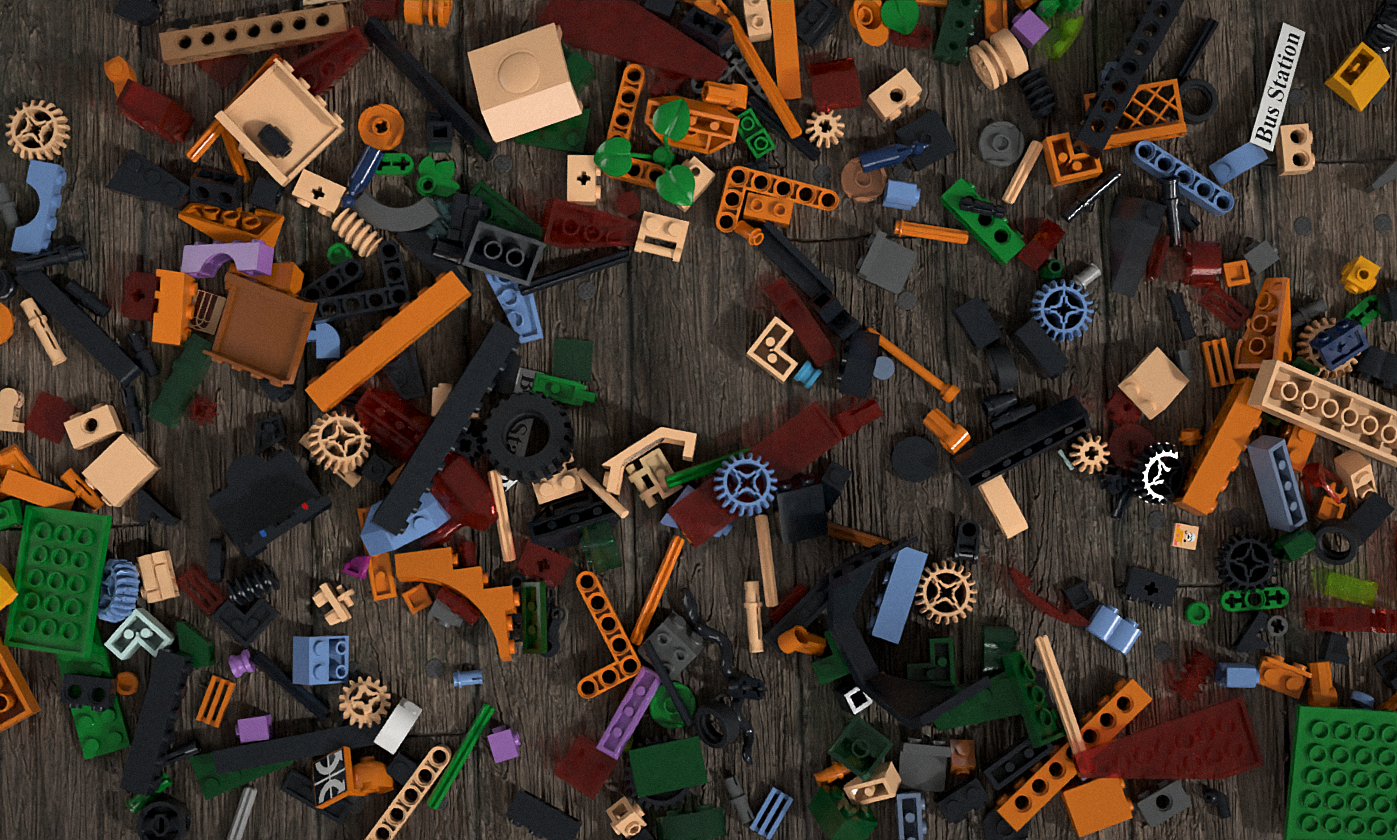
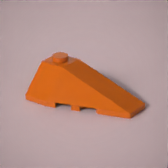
M1266 278L1255 302V311L1251 319H1248L1245 326H1247L1244 336L1242 339H1239L1236 345L1233 366L1235 370L1258 373L1263 360H1279L1288 365L1291 364L1290 278Z

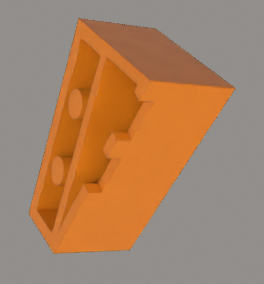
M156 269V276L161 277L160 290L155 291V298H158L159 302L157 312H154L152 342L186 348V342H189L191 338V329L188 327L189 319H193L195 313L192 298L197 296L198 283H196L195 278L186 273Z

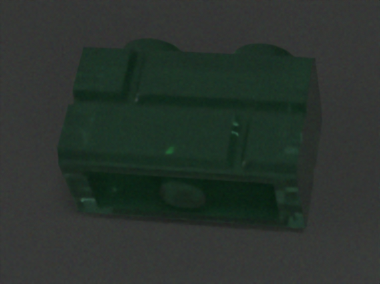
M605 520L596 523V525L591 524L583 527V537L579 539L583 552L588 551L585 553L588 566L593 565L597 573L608 571L609 568L612 570L621 567L622 560L610 522Z

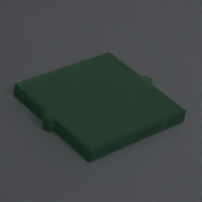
M555 338L552 376L571 381L591 382L594 341H582L576 338L572 340Z

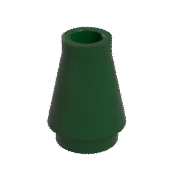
M1047 259L1040 265L1039 273L1045 281H1057L1062 275L1063 265L1059 260ZM1051 265H1052L1053 267H1056V270H1057V271H1053V270L1051 269Z

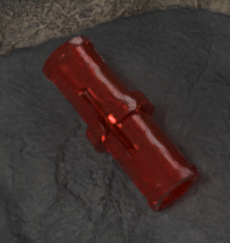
M455 514L450 520L420 540L419 543L424 550L434 549L442 542L450 540L449 537L465 527L466 524L458 514Z
M445 585L435 596V598L449 607L454 615L458 614L471 626L482 615L465 602L466 599L458 597Z

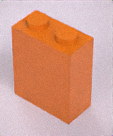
M1110 770L1059 790L1073 830L1078 837L1133 818L1131 811L1134 808L1130 798L1124 795L1123 788H1125V783L1120 774L1117 775L1116 772Z

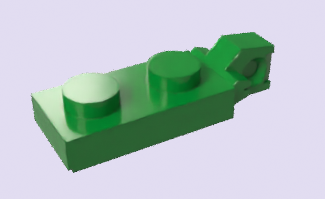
M535 373L531 389L532 394H535L536 391L542 392L545 397L551 396L557 402L574 406H582L583 401L595 403L597 398L596 393L587 392V386L582 385L580 382Z

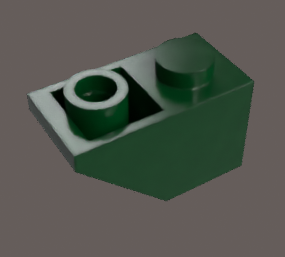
M188 621L177 622L174 636L175 640L179 641L178 651L194 655L192 661L194 662V668L215 665L213 641Z

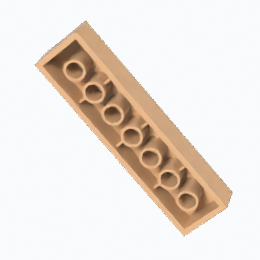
M1279 360L1262 361L1247 405L1397 467L1396 410Z

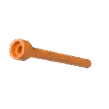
M866 328V332L879 334V345L937 388L943 396L942 399L950 404L961 390L954 384H945L873 328Z

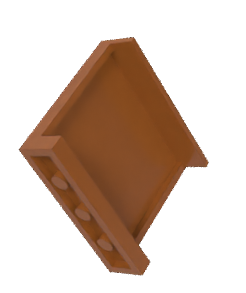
M226 272L224 281L231 283V287L212 350H203V353L211 356L210 360L222 364L227 362L231 364L230 368L234 370L249 371L251 377L269 379V384L283 387L284 384H294L318 303L244 274Z

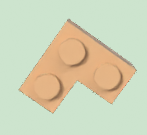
M775 316L748 350L746 356L783 384L798 363L780 350L794 330Z

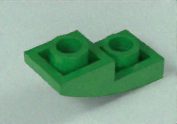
M751 108L737 115L740 118L737 132L755 159L776 148L766 129L762 127Z

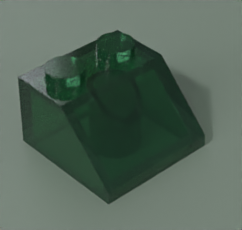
M855 714L850 717L841 729L827 753L866 782L894 743Z

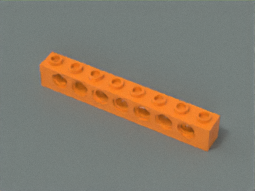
M1122 678L1114 685L1115 691L1109 696L1107 694L1104 695L1097 702L1098 707L1093 712L1088 711L1081 717L1080 721L1082 723L1078 727L1082 738L1086 730L1090 729L1093 732V739L1090 742L1084 741L1090 760L1153 700L1133 678H1127L1126 680ZM1123 696L1127 701V705L1124 709L1120 710L1117 707V700ZM1104 713L1110 716V722L1106 726L1100 723V717ZM1067 735L1064 736L1065 739L1059 745H1053L1055 749L1047 754L1048 756L1042 762L1039 760L1030 767L1029 770L1031 772L1025 778L1023 776L1020 777L1012 785L1014 789L1008 795L1004 793L996 800L997 806L994 809L1015 831L1021 829L1079 772L1075 758L1069 759L1066 756V750L1070 747ZM1057 762L1060 770L1056 775H1051L1049 767L1052 763ZM1036 779H1041L1043 787L1040 791L1035 792L1032 788V783ZM1021 795L1025 796V806L1017 808L1015 805L1016 798Z

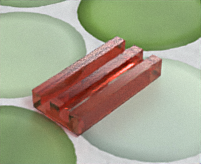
M1215 283L1210 286V289L1198 302L1234 331L1240 327L1251 313ZM1212 293H1217L1220 297H1222L1225 301H1227L1234 308L1240 311L1243 315L1240 317L1232 309H1230L1223 302H1221L1214 295H1212ZM1208 299L1211 300V301H1212L1213 303H1215L1218 307H1220L1223 311H1225V312H1226L1227 314H1229L1232 318H1234L1237 322L1235 323L1233 320H1231L1229 317H1227L1224 313H1222L1219 309H1217L1215 306H1213V305H1212L1210 302H1208L1207 300H1208Z
M192 566L176 581L180 588L208 616L227 599L195 566ZM192 573L218 598L217 601L191 576ZM186 579L212 605L210 608L184 583Z

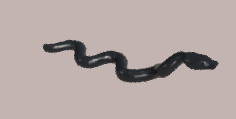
M684 587L682 589V602L685 614L700 636L720 646V668L723 676L729 681L733 677H743L733 668V645L730 639L722 632L709 627L697 615L698 605L690 589ZM733 698L730 707L735 712L739 721V727L744 732L742 758L747 764L752 765L751 750L754 743V730L751 723L742 714L744 700Z

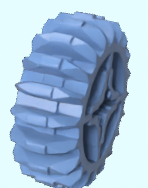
M1064 279L1059 281V286L1055 280L1050 282V287L1044 284L1042 286L1044 292L1038 290L1035 293L1039 299H1032L1031 301L1032 304L1037 306L1030 309L1031 313H1037V316L1032 318L1039 321V325L1045 329L1044 331L1047 334L1051 333L1050 338L1052 340H1055L1058 335L1059 342H1064L1065 336L1068 341H1072L1073 334L1076 337L1082 336L1080 329L1087 331L1088 326L1085 323H1091L1093 320L1087 316V314L1094 313V309L1087 308L1093 302L1092 300L1085 301L1084 299L1089 293L1084 292L1081 294L1079 292L1082 289L1081 285L1074 289V281H1070L1067 286ZM1058 293L1056 304L1044 307L1047 298L1051 294ZM1066 294L1074 298L1078 306L1069 304ZM1063 306L1066 311L1070 312L1061 316L1056 309ZM1045 314L1054 317L1058 328L1048 322ZM1079 315L1077 323L1072 328L1065 329L1068 317Z
M742 452L739 453L738 461L735 456L731 455L729 457L730 463L724 460L721 463L723 468L716 470L720 476L714 477L713 481L720 485L715 486L713 490L716 492L721 491V494L716 499L721 500L724 498L725 502L722 504V507L725 508L728 504L732 507L729 510L731 514L736 508L739 509L738 516H742L744 510H746L747 515L750 517L753 515V509L757 514H760L762 512L761 506L767 509L769 507L767 500L773 501L775 498L771 493L776 491L777 487L771 484L776 483L777 478H770V475L775 471L774 469L767 471L765 468L769 465V462L765 461L763 465L760 464L761 456L759 455L755 461L752 460V453H748L746 459ZM749 467L754 469V471L750 474H744L735 468ZM728 474L733 477L732 480L736 486L731 494L727 487ZM759 476H761L764 485L762 495L758 492L759 489L755 484ZM751 477H753V479L749 482L750 485L742 489L740 492H738V490L741 487V484L746 480L748 481ZM740 495H747L756 501L745 503L738 501L736 498Z
M119 558L105 561L97 611L99 619L117 623L126 620L128 616L132 615V609L136 608L135 602L138 600L137 595L140 591L138 589L140 580H138L139 573L132 562Z

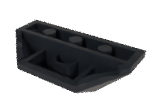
M592 489L547 502L535 514L533 519L527 522L532 544L561 550L606 536L621 517ZM611 494L619 502L618 496Z

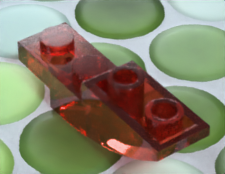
M784 276L764 289L787 324L794 330V335L817 367L837 355L809 310Z

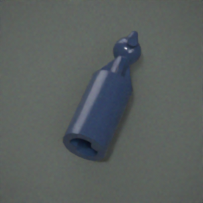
M914 141L911 146L893 143L858 153L863 173L900 164L911 153L915 155L921 154L924 149L929 147V144L920 141Z
M368 144L365 145L349 175L348 194H344L341 198L342 211L355 204L354 196L368 187L385 155Z

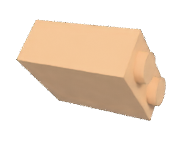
M1156 347L1134 367L1118 387L1151 420L1167 408L1190 380Z
M122 434L82 474L86 477L85 482L93 490L98 489L101 492V499L108 506L121 507L161 467L130 435Z

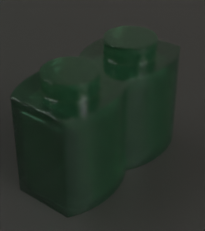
M982 625L980 670L982 673L999 674L1005 671L1001 656L1011 653L1013 645L1017 644V632L1013 631L1012 626Z

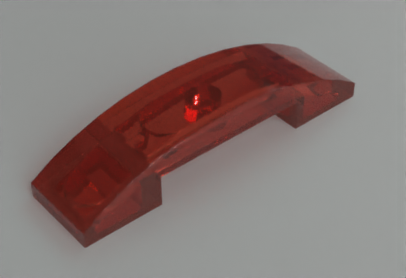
M1014 567L1008 569V574L1014 586L1037 610L1064 623L1078 626L1090 625V621L1073 609L1067 608L1064 614L1059 612L1028 589L1033 582L1031 579Z

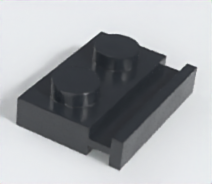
M811 0L796 18L797 38L809 45L812 50H815L843 16V12L836 9L828 0Z

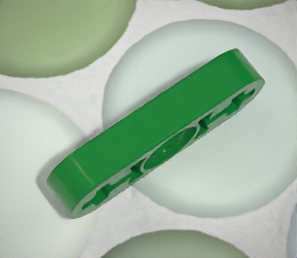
M1265 587L1263 591L1256 588L1260 601L1255 606L1250 605L1248 602L1250 589H1248L1246 594H1242V597L1240 589L1237 592L1226 590L1220 594L1218 599L1219 605L1223 610L1234 612L1282 608L1287 605L1289 594L1283 587ZM1276 591L1278 594H1282V599L1278 600V604L1276 600H1266V596L1276 595ZM1229 594H1231V598H1242V603H1232V607H1230L1229 604L1225 603V599H1228Z

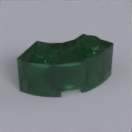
M712 803L698 805L699 809L679 812V808L665 811V815L656 817L659 840H710L726 836L723 807H713Z

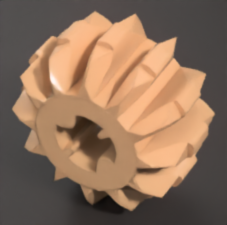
M823 108L820 109V116L813 112L811 114L813 120L807 119L806 121L809 128L805 130V133L813 134L810 136L809 141L813 142L817 139L816 147L818 148L822 142L825 143L826 148L830 147V141L837 145L839 142L837 137L842 138L844 135L840 130L844 128V123H837L841 116L838 114L833 118L832 109L829 110L828 115H825ZM823 124L828 125L826 133L821 131Z
M1087 434L1085 439L1082 436L1077 438L1079 445L1076 443L1071 444V447L1076 452L1069 453V456H1076V460L1072 462V465L1075 466L1080 463L1078 471L1083 472L1087 468L1088 474H1092L1094 468L1099 472L1102 470L1101 464H1108L1107 459L1103 458V456L1110 455V451H1103V448L1108 444L1104 442L1099 445L1100 436H1096L1093 440L1092 435ZM1089 448H1091L1090 452L1094 451V456L1090 457V460L1088 459L1089 456H1085V452L1089 451Z

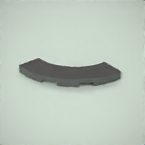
M369 191L364 192L355 201V204L350 207L354 212L358 213L357 215L360 218H363L369 224L384 230L399 232L422 228L443 215L429 197H424L421 201L409 207L395 208L380 202Z

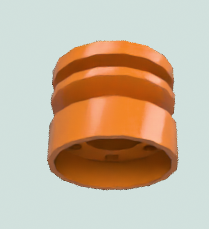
M404 0L406 24L422 25L425 16L428 15L430 26L434 27L438 18L439 27L446 28L452 12L453 0Z

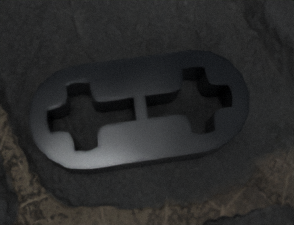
M224 538L210 539L208 557L209 582L222 583L224 580L226 550Z
M733 677L729 682V693L735 699L761 700L765 695V685L762 680L757 678Z

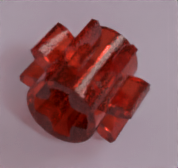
M204 397L203 402L195 398L194 402L196 404L193 407H188L193 413L190 420L199 419L198 425L203 426L205 421L213 424L212 418L219 416V413L215 412V407L218 404L215 402L209 404L208 397ZM202 407L208 408L205 411L206 416L200 415V413H202Z

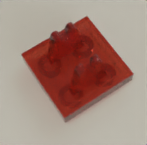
M581 733L554 771V774L593 800L620 760H616L596 748L597 743Z

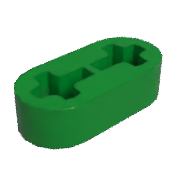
M384 153L382 161L390 164V166H383L380 171L377 168L375 174L378 176H407L413 172L415 164L408 154ZM402 159L410 163L409 166L405 167V170H402L400 166H394V164L402 163Z
M1369 295L1363 298L1343 316V319L1350 318V316L1353 318L1360 314L1361 318L1357 322L1360 323L1363 329L1380 314L1377 296ZM1374 301V309L1365 312L1364 310L1369 306L1368 302Z

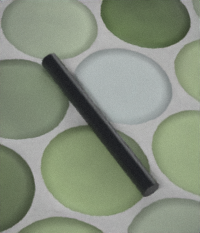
M651 641L643 642L642 646L686 727L694 724V721Z

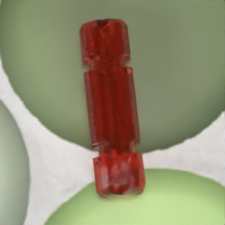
M797 584L792 589L793 592H789L778 603V607L776 609L773 608L769 612L768 616L775 623L779 622L783 618L782 615L784 613L787 614L799 602L798 599L807 593V589L802 584Z

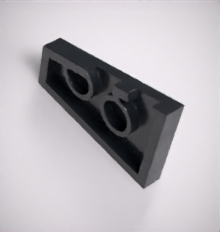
M413 342L383 367V370L403 401L427 396Z

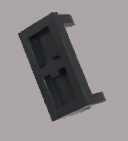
M1376 492L1348 520L1360 533V546L1395 510Z

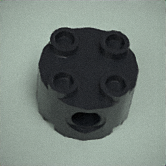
M164 798L150 803L138 816L136 825L138 836L141 840H182L188 835L190 830V812L187 809V805L177 799Z

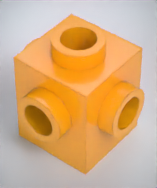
M1360 255L1353 258L1351 263L1348 262L1343 267L1340 273L1343 276L1339 282L1345 285L1344 289L1352 294L1370 291L1377 282L1375 276L1381 267Z

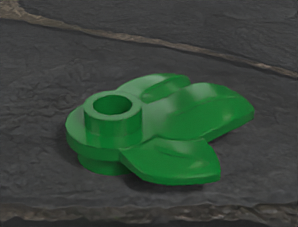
M427 156L420 162L418 167L420 177L417 180L416 188L422 196L432 197L439 195L441 197H448L459 190L460 185L451 180L455 172V163L453 161H443L435 164L434 160ZM427 182L432 183V188L429 190L424 188Z

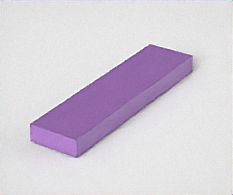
M642 665L597 744L596 748L618 760L661 684L657 672Z

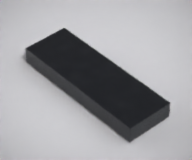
M295 768L291 769L280 788L283 792L342 825L354 805L353 802L343 798L323 809L316 808L314 780Z

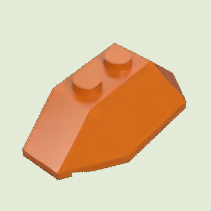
M675 95L648 99L644 122L663 144L664 135L657 133L653 127V115L661 105L680 98L684 99L688 105L690 127L686 136L680 141H674L668 137L670 146L711 154L728 144L734 143L736 140L740 118L720 105Z

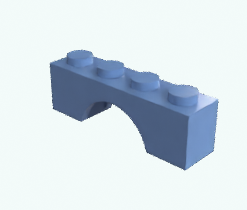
M31 159L26 182L36 190L40 206L36 217L30 223L16 227L11 247L12 251L28 256L51 251V233L55 230L57 224L56 210L60 207L62 201L60 195L61 187L65 185L67 178L65 168L60 165Z

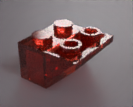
M853 57L807 65L809 90L816 113H826L842 108L850 109L863 105Z

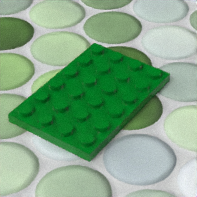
M26 505L13 582L18 595L10 603L3 645L90 658L112 516Z

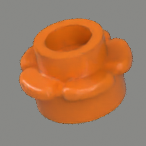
M1198 428L1180 430L1181 436L1179 440L1184 441V445H1196L1198 440L1202 439Z

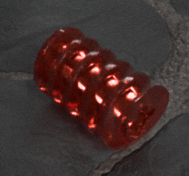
M1193 649L1197 656L1190 655L1188 657L1192 664L1184 663L1183 666L1187 672L1179 671L1178 674L1182 680L1174 679L1173 682L1177 688L1169 687V689L1187 701L1197 702L1198 699L1193 693L1202 694L1203 691L1200 689L1199 684L1207 686L1208 683L1205 681L1204 676L1212 678L1213 675L1209 668L1217 670L1218 667L1211 658Z

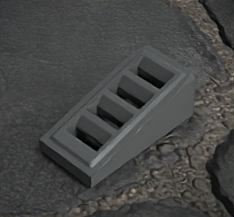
M1397 157L1364 189L1366 193L1369 194L1397 179Z

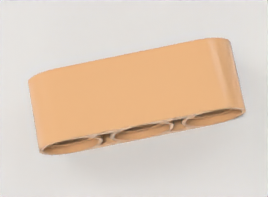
M1002 475L978 486L1006 539L1028 529L1027 522Z

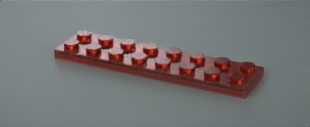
M815 401L744 453V458L746 459L748 453H752V460L755 461L759 455L761 456L760 464L763 465L765 461H768L769 465L765 469L767 471L774 469L775 472L770 475V478H777V482L774 483L777 484L781 480L792 478L843 440L844 437ZM749 467L735 468L744 474H750L754 471V469ZM719 474L714 475L667 510L669 516L694 549L698 548L739 517V509L736 508L731 514L729 510L732 506L728 504L723 508L722 504L725 502V499H716L721 494V491L716 492L713 488L720 484L715 483L713 479L720 476ZM728 474L727 487L731 494L736 486L732 480L733 477ZM759 476L755 484L759 489L758 492L762 495L764 485L761 476ZM753 477L743 482L738 492L748 487ZM740 495L736 498L738 501L745 503L756 501L747 495Z

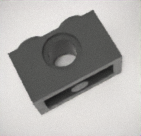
M1173 777L1162 778L1156 783V787L1151 790L1147 788L1136 794L1137 798L1132 800L1144 823L1151 829L1192 805L1179 781ZM1159 795H1164L1165 803L1158 807L1156 805V798Z

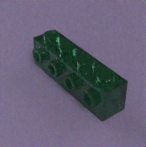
M978 0L947 1L932 60L957 67L961 60H966L969 47L965 46L967 38H972L975 25H971L973 16L978 17L981 4L977 3Z
M197 334L188 337L183 346L185 350L182 356L178 357L172 365V374L163 381L160 387L162 392L158 399L155 398L149 406V417L167 427L176 429L213 363L210 360L211 356L204 354L203 350H212L214 343Z

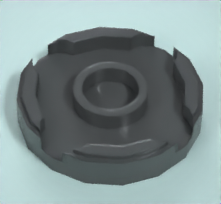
M996 121L985 127L977 143L982 159L990 166L998 168L1014 164L1022 155L1025 146L1021 131L1014 124L1006 121Z

